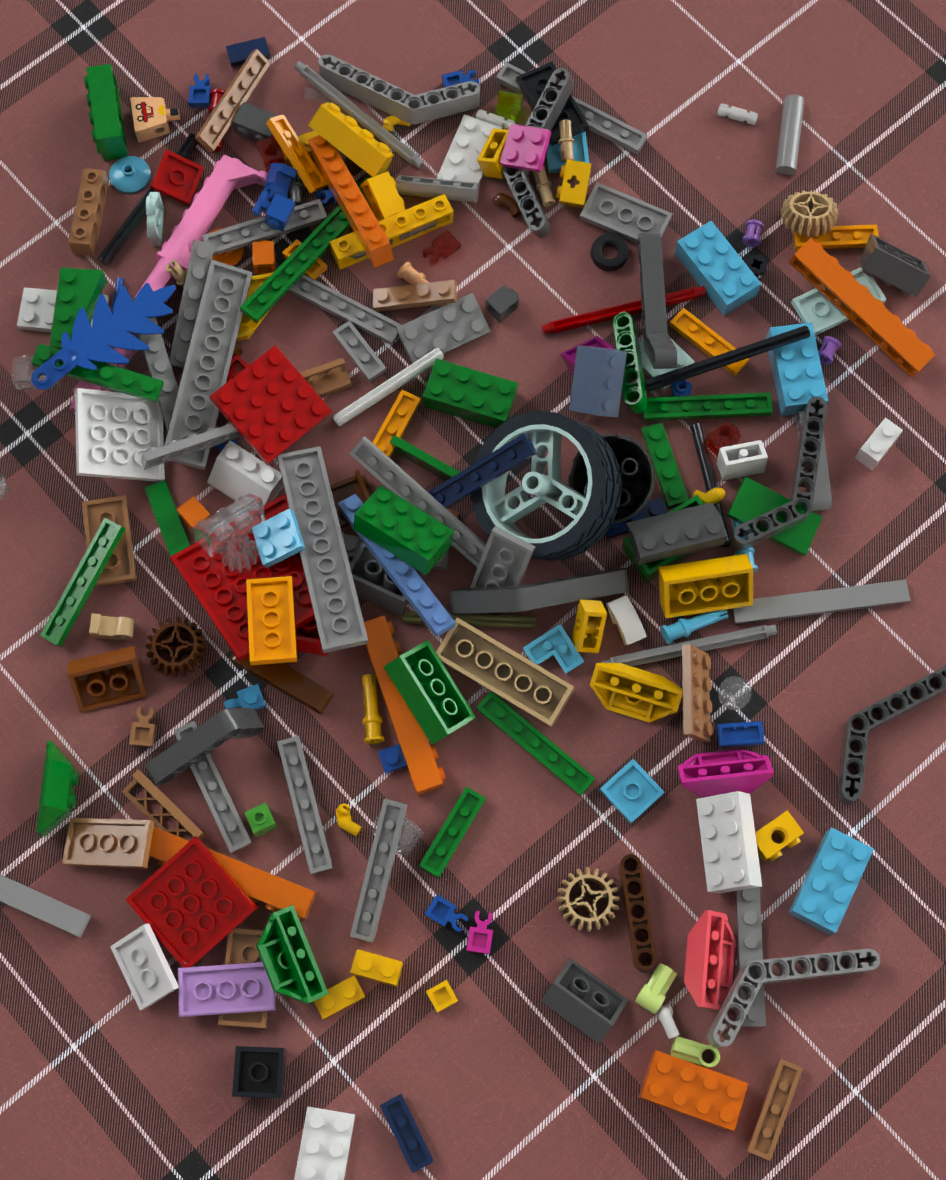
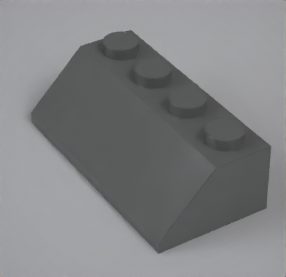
M712 502L626 523L638 565L724 545L727 538L722 517Z

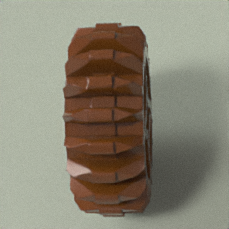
M176 617L174 623L170 618H167L168 624L164 625L163 622H159L160 629L152 628L155 635H148L147 637L151 643L145 645L150 650L146 653V656L152 658L149 662L152 666L156 665V671L160 672L163 670L165 676H168L171 672L173 677H177L178 671H180L182 676H186V669H189L192 673L194 672L192 667L194 664L198 667L201 665L198 658L205 659V654L202 651H206L207 646L203 644L206 642L205 636H201L203 631L201 628L196 629L197 624L195 622L189 625L190 621L187 618L182 623L180 617ZM181 632L192 636L194 643L183 641ZM172 633L170 639L162 641L167 635ZM178 642L180 646L177 647V650H175L174 652L173 648L176 647V644ZM159 651L170 653L172 663L163 660L159 655ZM191 653L185 660L181 661L183 655Z

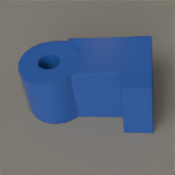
M271 163L264 186V191L270 194L267 199L268 201L272 202L276 193L287 198L291 179L295 178L297 173L296 169L283 163Z

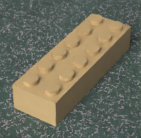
M457 617L455 627L448 631L436 651L441 662L548 726L553 727L575 690L574 686Z

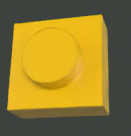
M447 980L426 991L437 1013L458 1002Z

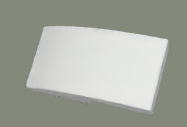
M627 595L606 603L612 622L617 624L624 645L632 644L647 637L642 623Z

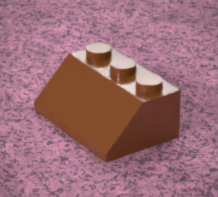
M135 646L68 661L67 675L80 713L147 697L141 664Z

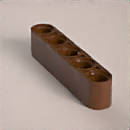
M233 653L229 657V660L235 665L319 714H323L334 696L325 687L284 663L250 665V656L240 662Z
M628 854L619 863L620 882L633 964L637 970L646 972L655 965L656 952L642 864L636 855ZM624 862H634L636 870L633 872L627 871L624 868ZM636 884L639 887V894H630L627 889L628 885ZM633 907L641 908L643 917L640 919L634 918L631 914V909ZM638 930L644 931L647 935L646 942L637 941L635 932ZM640 954H646L650 957L651 962L649 966H643L639 963Z

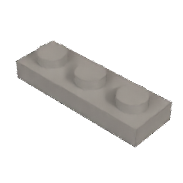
M350 320L332 331L334 338L369 383L387 371L385 365Z

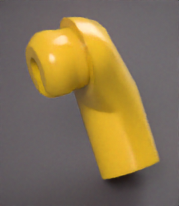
M392 115L384 118L382 122L384 123L383 127L390 132L394 130L393 126L396 124L411 125Z
M713 488L706 493L696 490L692 497L698 495L704 504L712 502L714 505L725 498L726 492L723 488Z
M345 803L340 804L335 813L338 826L357 837L362 826L351 820L350 806Z

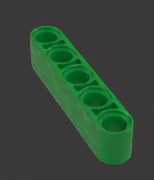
M621 312L615 316L613 325L617 349L627 352L622 384L623 399L632 413L639 414L646 410L648 402L638 330L631 315Z

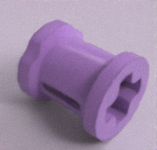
M759 220L746 221L745 227L747 230L742 238V243L748 247H758L761 243L760 233L764 229V224Z
M825 336L818 354L821 363L830 365L833 362V355L840 348L841 343L834 337Z

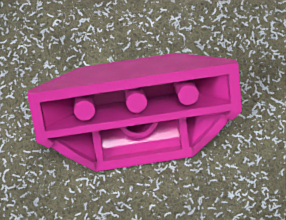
M743 749L699 753L687 759L683 764L678 765L681 785L701 798L736 791L751 794L774 776L769 756H761L755 752Z

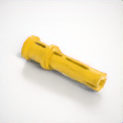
M366 674L362 676L365 717L362 722L365 725L366 731L364 743L379 744L384 742V737L381 733L383 719L378 711L376 675Z

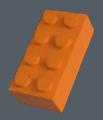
M655 1050L652 1052L638 1098L717 1127L735 1131L748 1083Z

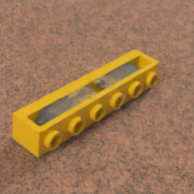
M443 194L378 222L389 239L391 248L453 223L454 211L446 195ZM354 232L330 241L331 253L339 270L369 258Z

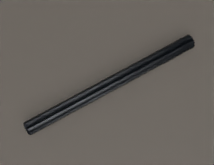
M190 133L176 151V154L187 159L199 143L195 139L196 135ZM151 188L148 189L99 255V260L102 263L108 265L146 215L147 196H149L150 192L157 191Z
M802 326L646 379L644 381L646 390L650 392L809 338L810 330L807 326Z

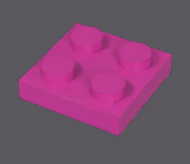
M510 124L500 164L504 167L541 173L551 131Z

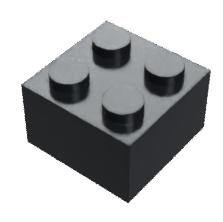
M236 1046L232 1096L284 1099L287 1049Z

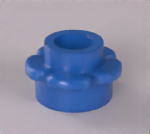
M686 379L671 384L673 395L675 397L689 396L692 384L687 382Z

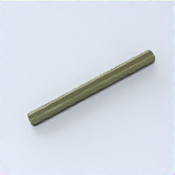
M405 611L403 613L404 623L425 624L416 611ZM449 613L454 621L458 617L471 626L534 628L536 625L535 616Z

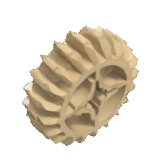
M804 190L801 193L795 192L794 195H789L788 199H785L781 209L782 223L786 225V229H791L792 233L798 232L799 236L802 234L807 235V237L809 235H814L815 237L818 234L825 235V232H830L837 222V203L833 202V198H828L827 194H820V191L817 193L812 192V190L810 192Z
M589 867L585 868V875H582L580 869L576 870L577 877L569 873L568 878L571 882L563 879L561 883L566 889H558V893L564 895V897H557V902L564 903V905L558 907L559 912L567 911L562 918L566 920L568 917H571L570 926H573L576 921L579 922L578 930L580 931L583 928V924H587L586 929L588 932L592 930V924L595 925L596 930H600V921L605 926L609 924L606 916L610 919L615 918L614 913L610 910H619V906L613 904V902L620 901V897L612 895L618 892V887L610 889L609 886L614 883V880L610 879L606 883L604 879L607 877V873L604 872L600 878L597 876L599 873L597 868L594 870L593 875H590ZM586 881L597 883L603 888V891H592L588 884H586ZM579 883L581 896L569 902L570 890ZM585 892L589 897H596L591 902L592 906L588 902H581L585 898ZM607 897L606 909L598 916L596 902ZM573 908H585L591 918H584L578 915Z

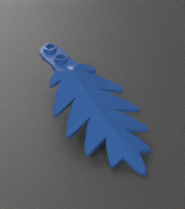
M145 283L137 294L134 303L126 287L122 286L115 300L113 314L105 296L100 294L95 306L92 326L84 308H80L73 326L72 341L67 332H63L61 339L62 349L33 372L31 377L33 385L39 390H47L76 366L97 370V367L89 360L109 364H128L130 362L129 359L111 347L136 351L150 350L147 344L131 333L143 335L165 333L164 329L148 318L161 317L173 313V310L164 303L174 293L176 286H166L153 292L150 284ZM57 362H63V366L56 367ZM40 376H46L44 381H39Z

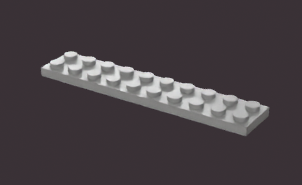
M211 260L165 444L172 440H183L193 433H204L216 425L219 409L209 397L226 384L243 314L240 311V307L246 301L253 272ZM210 448L172 460V462L204 470Z
M321 447L280 454L277 457L288 505L295 513L305 549L300 551V556L322 651L327 653L368 644V637Z

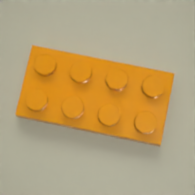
M292 576L246 580L250 665L297 662Z

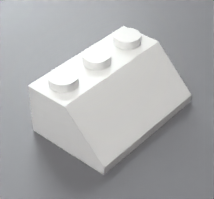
M229 441L218 455L207 481L209 485L251 512L273 501L284 487L282 475L279 471L266 465L262 460L232 441Z

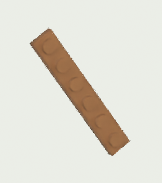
M258 49L250 53L195 137L209 152L215 150L232 124L242 103L247 101L271 64Z

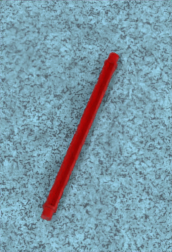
M692 287L665 294L666 306L705 296V287ZM641 300L550 321L549 324L542 325L543 334H555L612 320L621 312H626L630 315L642 312Z

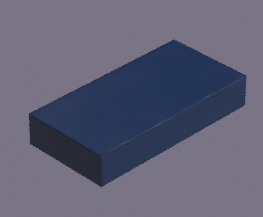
M265 37L226 46L231 67L244 64L250 53L255 49H258L266 59L271 58Z

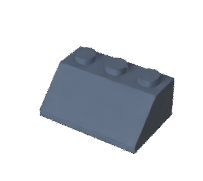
M577 345L569 405L570 411L597 416L618 417L627 352L619 349Z

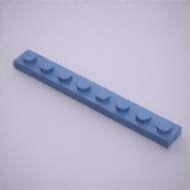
M354 494L337 503V509L352 528L354 525V514L363 505V502ZM354 530L435 637L455 627L456 622L411 565Z

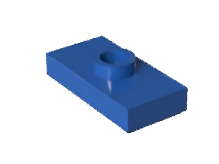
M762 721L716 725L718 748L765 744Z

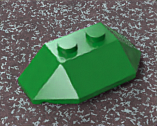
M52 741L46 742L36 833L40 836L48 835L71 815L72 808L76 806L74 785H78L79 773L76 772V768Z
M291 905L272 913L256 948L273 991L306 1004L328 995L329 993L294 906Z

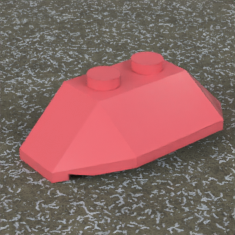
M705 910L688 933L684 983L698 1007L719 1010L733 984L736 941L732 929L727 922V915L711 910Z

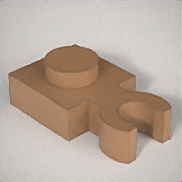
M142 707L137 708L136 714L139 722H132L130 746L153 748L156 725L150 724V721L155 717L153 708H150L147 716H142Z

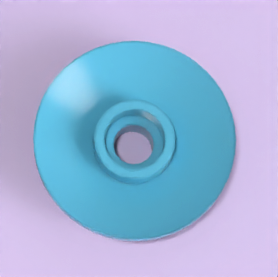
M126 156L118 159L112 165L109 178L116 190L132 194L143 190L148 185L151 171L149 165L143 159L136 156Z

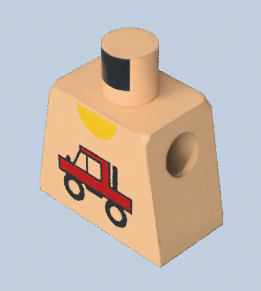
M162 97L130 98L134 130L138 143L169 134V121L180 120L178 107L167 109Z

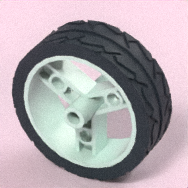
M534 411L523 413L505 421L486 439L479 449L474 464L523 433L528 434L537 454L532 456L531 472L525 474L522 485L505 495V486L509 471L470 494L477 522L484 532L488 533V537L496 526L535 546L531 556L534 559L556 561L572 558L586 552L610 528L617 514V508L620 505L622 481L621 472H619L620 467L614 451L607 441L603 440V437L593 428L559 413ZM562 436L567 437L576 445L583 456L588 475L586 497L567 486L563 480H560ZM546 464H548V476L544 475ZM533 494L536 495V497L530 499L528 495ZM574 499V504L570 507V502ZM547 502L574 519L562 531L541 539H532L524 534L514 523Z

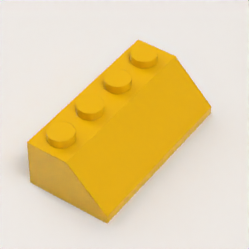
M327 102L322 104L308 126L372 177L386 172L394 156L390 152V148L386 144L376 141L371 132L361 129L356 125L357 122L352 117L341 113L340 108L334 103Z

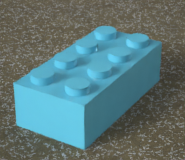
M712 221L677 241L675 255L700 287H705L707 296L723 316L757 296L761 282Z
M812 322L770 327L766 336L767 339L802 326H807L810 330L809 338L768 351L781 416L797 414L798 410H804L812 397H821L828 403Z
M832 827L827 830L788 914L830 936L835 934L874 848Z

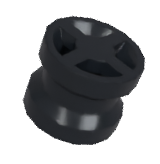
M752 255L747 259L746 265L757 279L760 280L765 274L767 261L761 255Z

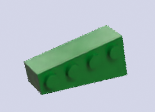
M60 268L50 347L62 349L61 339L63 332H67L72 341L73 326L80 308H84L91 323L97 300L108 282L103 270Z

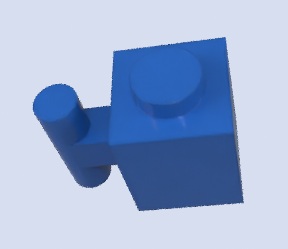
M262 191L251 213L259 216L261 211L266 212L264 223L273 230L284 232L294 212L295 202L277 193L272 202L267 200L270 194Z

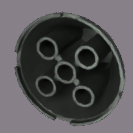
M606 434L602 435L603 440H606L614 451L620 467L619 472H621V499L613 523H619L634 517L646 506L654 489L655 470L650 455L640 443L627 436ZM578 451L573 459L568 482L570 488L586 497L588 487L587 468L583 456Z

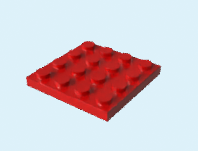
M276 345L209 397L266 465L332 413V410Z
M197 836L125 899L144 923L150 924L153 933L183 968L192 967L258 908Z

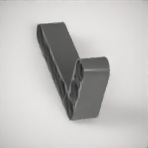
M227 708L208 719L145 765V768L153 784L156 787L161 786L229 739L253 737L262 732L265 727L254 708Z

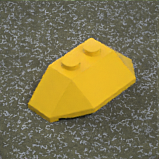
M596 663L590 682L591 688L605 709L648 723L676 713L683 695V689L664 676L622 663Z

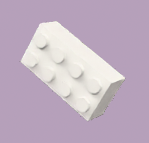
M736 791L696 799L707 891L726 893L762 887L750 794Z

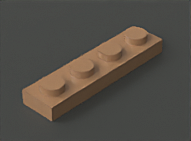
M455 280L374 289L373 309L376 312L456 303L457 283Z
M781 1058L778 1060L748 1144L747 1152L771 1161L803 1070L802 1067Z

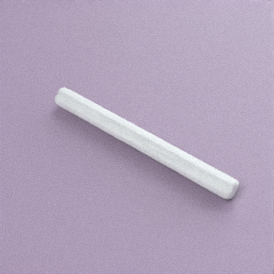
M435 348L333 415V420L338 426H342L433 366L436 358L442 360L444 358L442 351L439 348Z

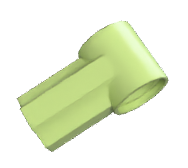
M659 963L650 980L643 986L634 1002L655 1015L664 1002L665 994L677 973L668 966Z
M679 1036L674 1038L671 1056L705 1068L714 1067L718 1064L720 1053L717 1048ZM704 1050H709L713 1053V1061L710 1064L705 1063L702 1059Z

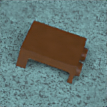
M359 470L355 471V476L330 485L340 528L350 524L337 509V503L356 494L364 504L371 496L367 491V488L370 487L365 475L361 476Z

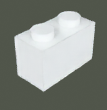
M885 417L860 448L855 459L873 471L903 430Z
M758 440L719 448L716 464L722 480L764 473L768 456L762 441Z

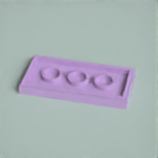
M262 962L178 968L179 1017L276 1011L275 992Z

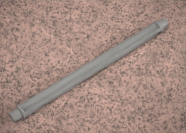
M300 61L295 64L294 69L299 72L300 76L305 78L372 134L393 149L410 165H414L418 169L423 166L424 161L419 158L418 154L400 142L393 134L321 78L308 65H304Z
M762 625L610 657L609 660L601 661V663H622L633 667L682 656V645L691 644L702 651H708L769 638V636L777 634V629L775 625Z

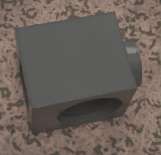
M503 285L486 299L485 309L500 323L518 309L519 296L515 290Z

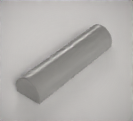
M788 95L783 101L775 173L794 176L796 174L805 102L804 98L799 95Z
M398 175L395 179L399 195L436 198L445 194L448 200L477 203L479 196L478 183Z

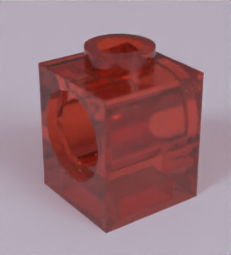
M274 136L257 142L258 152L267 173L271 163L285 164L284 154Z
M726 420L707 436L705 443L712 453L718 457L719 448L737 445L741 435L738 428L733 424L730 425ZM719 436H726L729 441H722Z

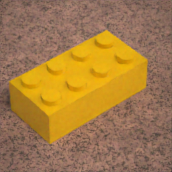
M747 554L658 567L660 605L665 618L753 605V567Z

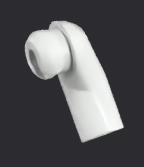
M665 1004L664 1006L661 1005L657 1011V1017L663 1025L668 1038L671 1039L678 1036L679 1031L672 1017L673 1008Z

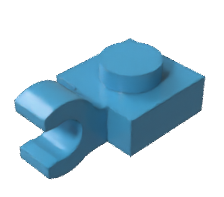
M258 684L237 691L238 698L223 702L225 709L254 708L258 710L266 707Z

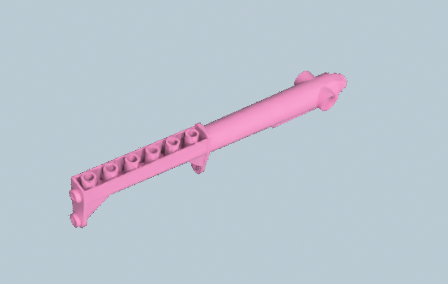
M223 155L221 160L215 163L210 177L208 176L204 180L201 191L195 194L190 208L184 211L179 225L173 228L172 236L168 242L165 241L161 251L157 252L156 258L158 263L142 287L145 283H149L154 292L163 287L174 285L175 278L166 270V265L170 263L174 267L171 261L176 260L187 271L193 240L202 241V235L208 232L232 191L255 183L265 186L268 173L265 171L259 172L243 164L237 158ZM131 333L136 338H138L137 334ZM111 347L129 359V361L136 351ZM110 364L123 369L127 366V364ZM81 380L78 381L73 389L74 394L77 388L111 391V389ZM74 397L73 400L71 401V406L69 407V409H70L74 414H75V397Z

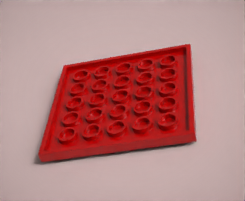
M286 494L170 557L172 563L239 662L250 656L246 580L292 576L295 630L315 619L300 552L266 568L262 565L252 527L289 509Z

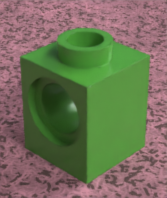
M267 803L245 812L256 837L278 828Z

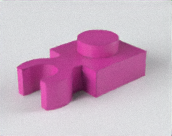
M476 911L474 919L477 928L470 927L466 951L489 955L493 930L487 929V926L492 921V913L488 914L486 921H481L479 919L480 911Z

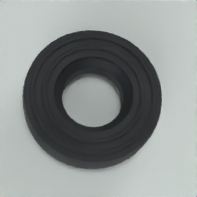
M612 233L603 234L592 244V261L602 270H618L628 259V245L619 235ZM606 246H613L617 249L618 254L615 258L608 259L602 255V249Z

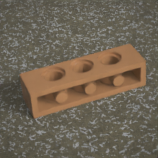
M84 168L68 241L73 254L93 257L95 255L109 187L105 170Z

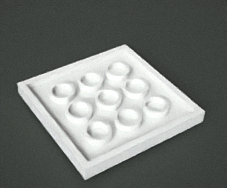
M77 388L75 390L77 475L155 482L165 480L164 463L144 470L141 464L142 454L147 449L164 446L163 415L158 400L157 403H153L120 392Z

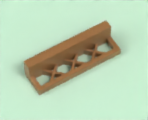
M343 358L300 372L321 398L352 387Z
M139 769L132 775L135 779L121 791L159 829L169 833H176V836L179 837L182 832H190L200 840L206 836ZM138 783L145 788L144 798H134L129 792ZM148 792H149L154 798H148ZM138 801H144V807ZM148 801H158L160 803V814H150L148 812ZM154 817H160V823ZM164 817H174L176 819V829L166 830L163 827Z

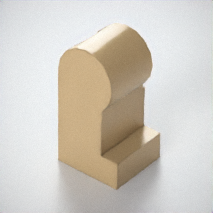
M92 613L89 633L93 639L130 640L133 639L135 620L127 617L101 616V614Z

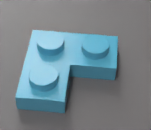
M561 624L523 647L530 661L537 665L554 655L565 674L585 662L580 653L576 651L574 644Z

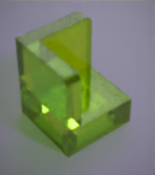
M498 91L495 114L505 117V120L510 119L515 121V123H519L523 94Z

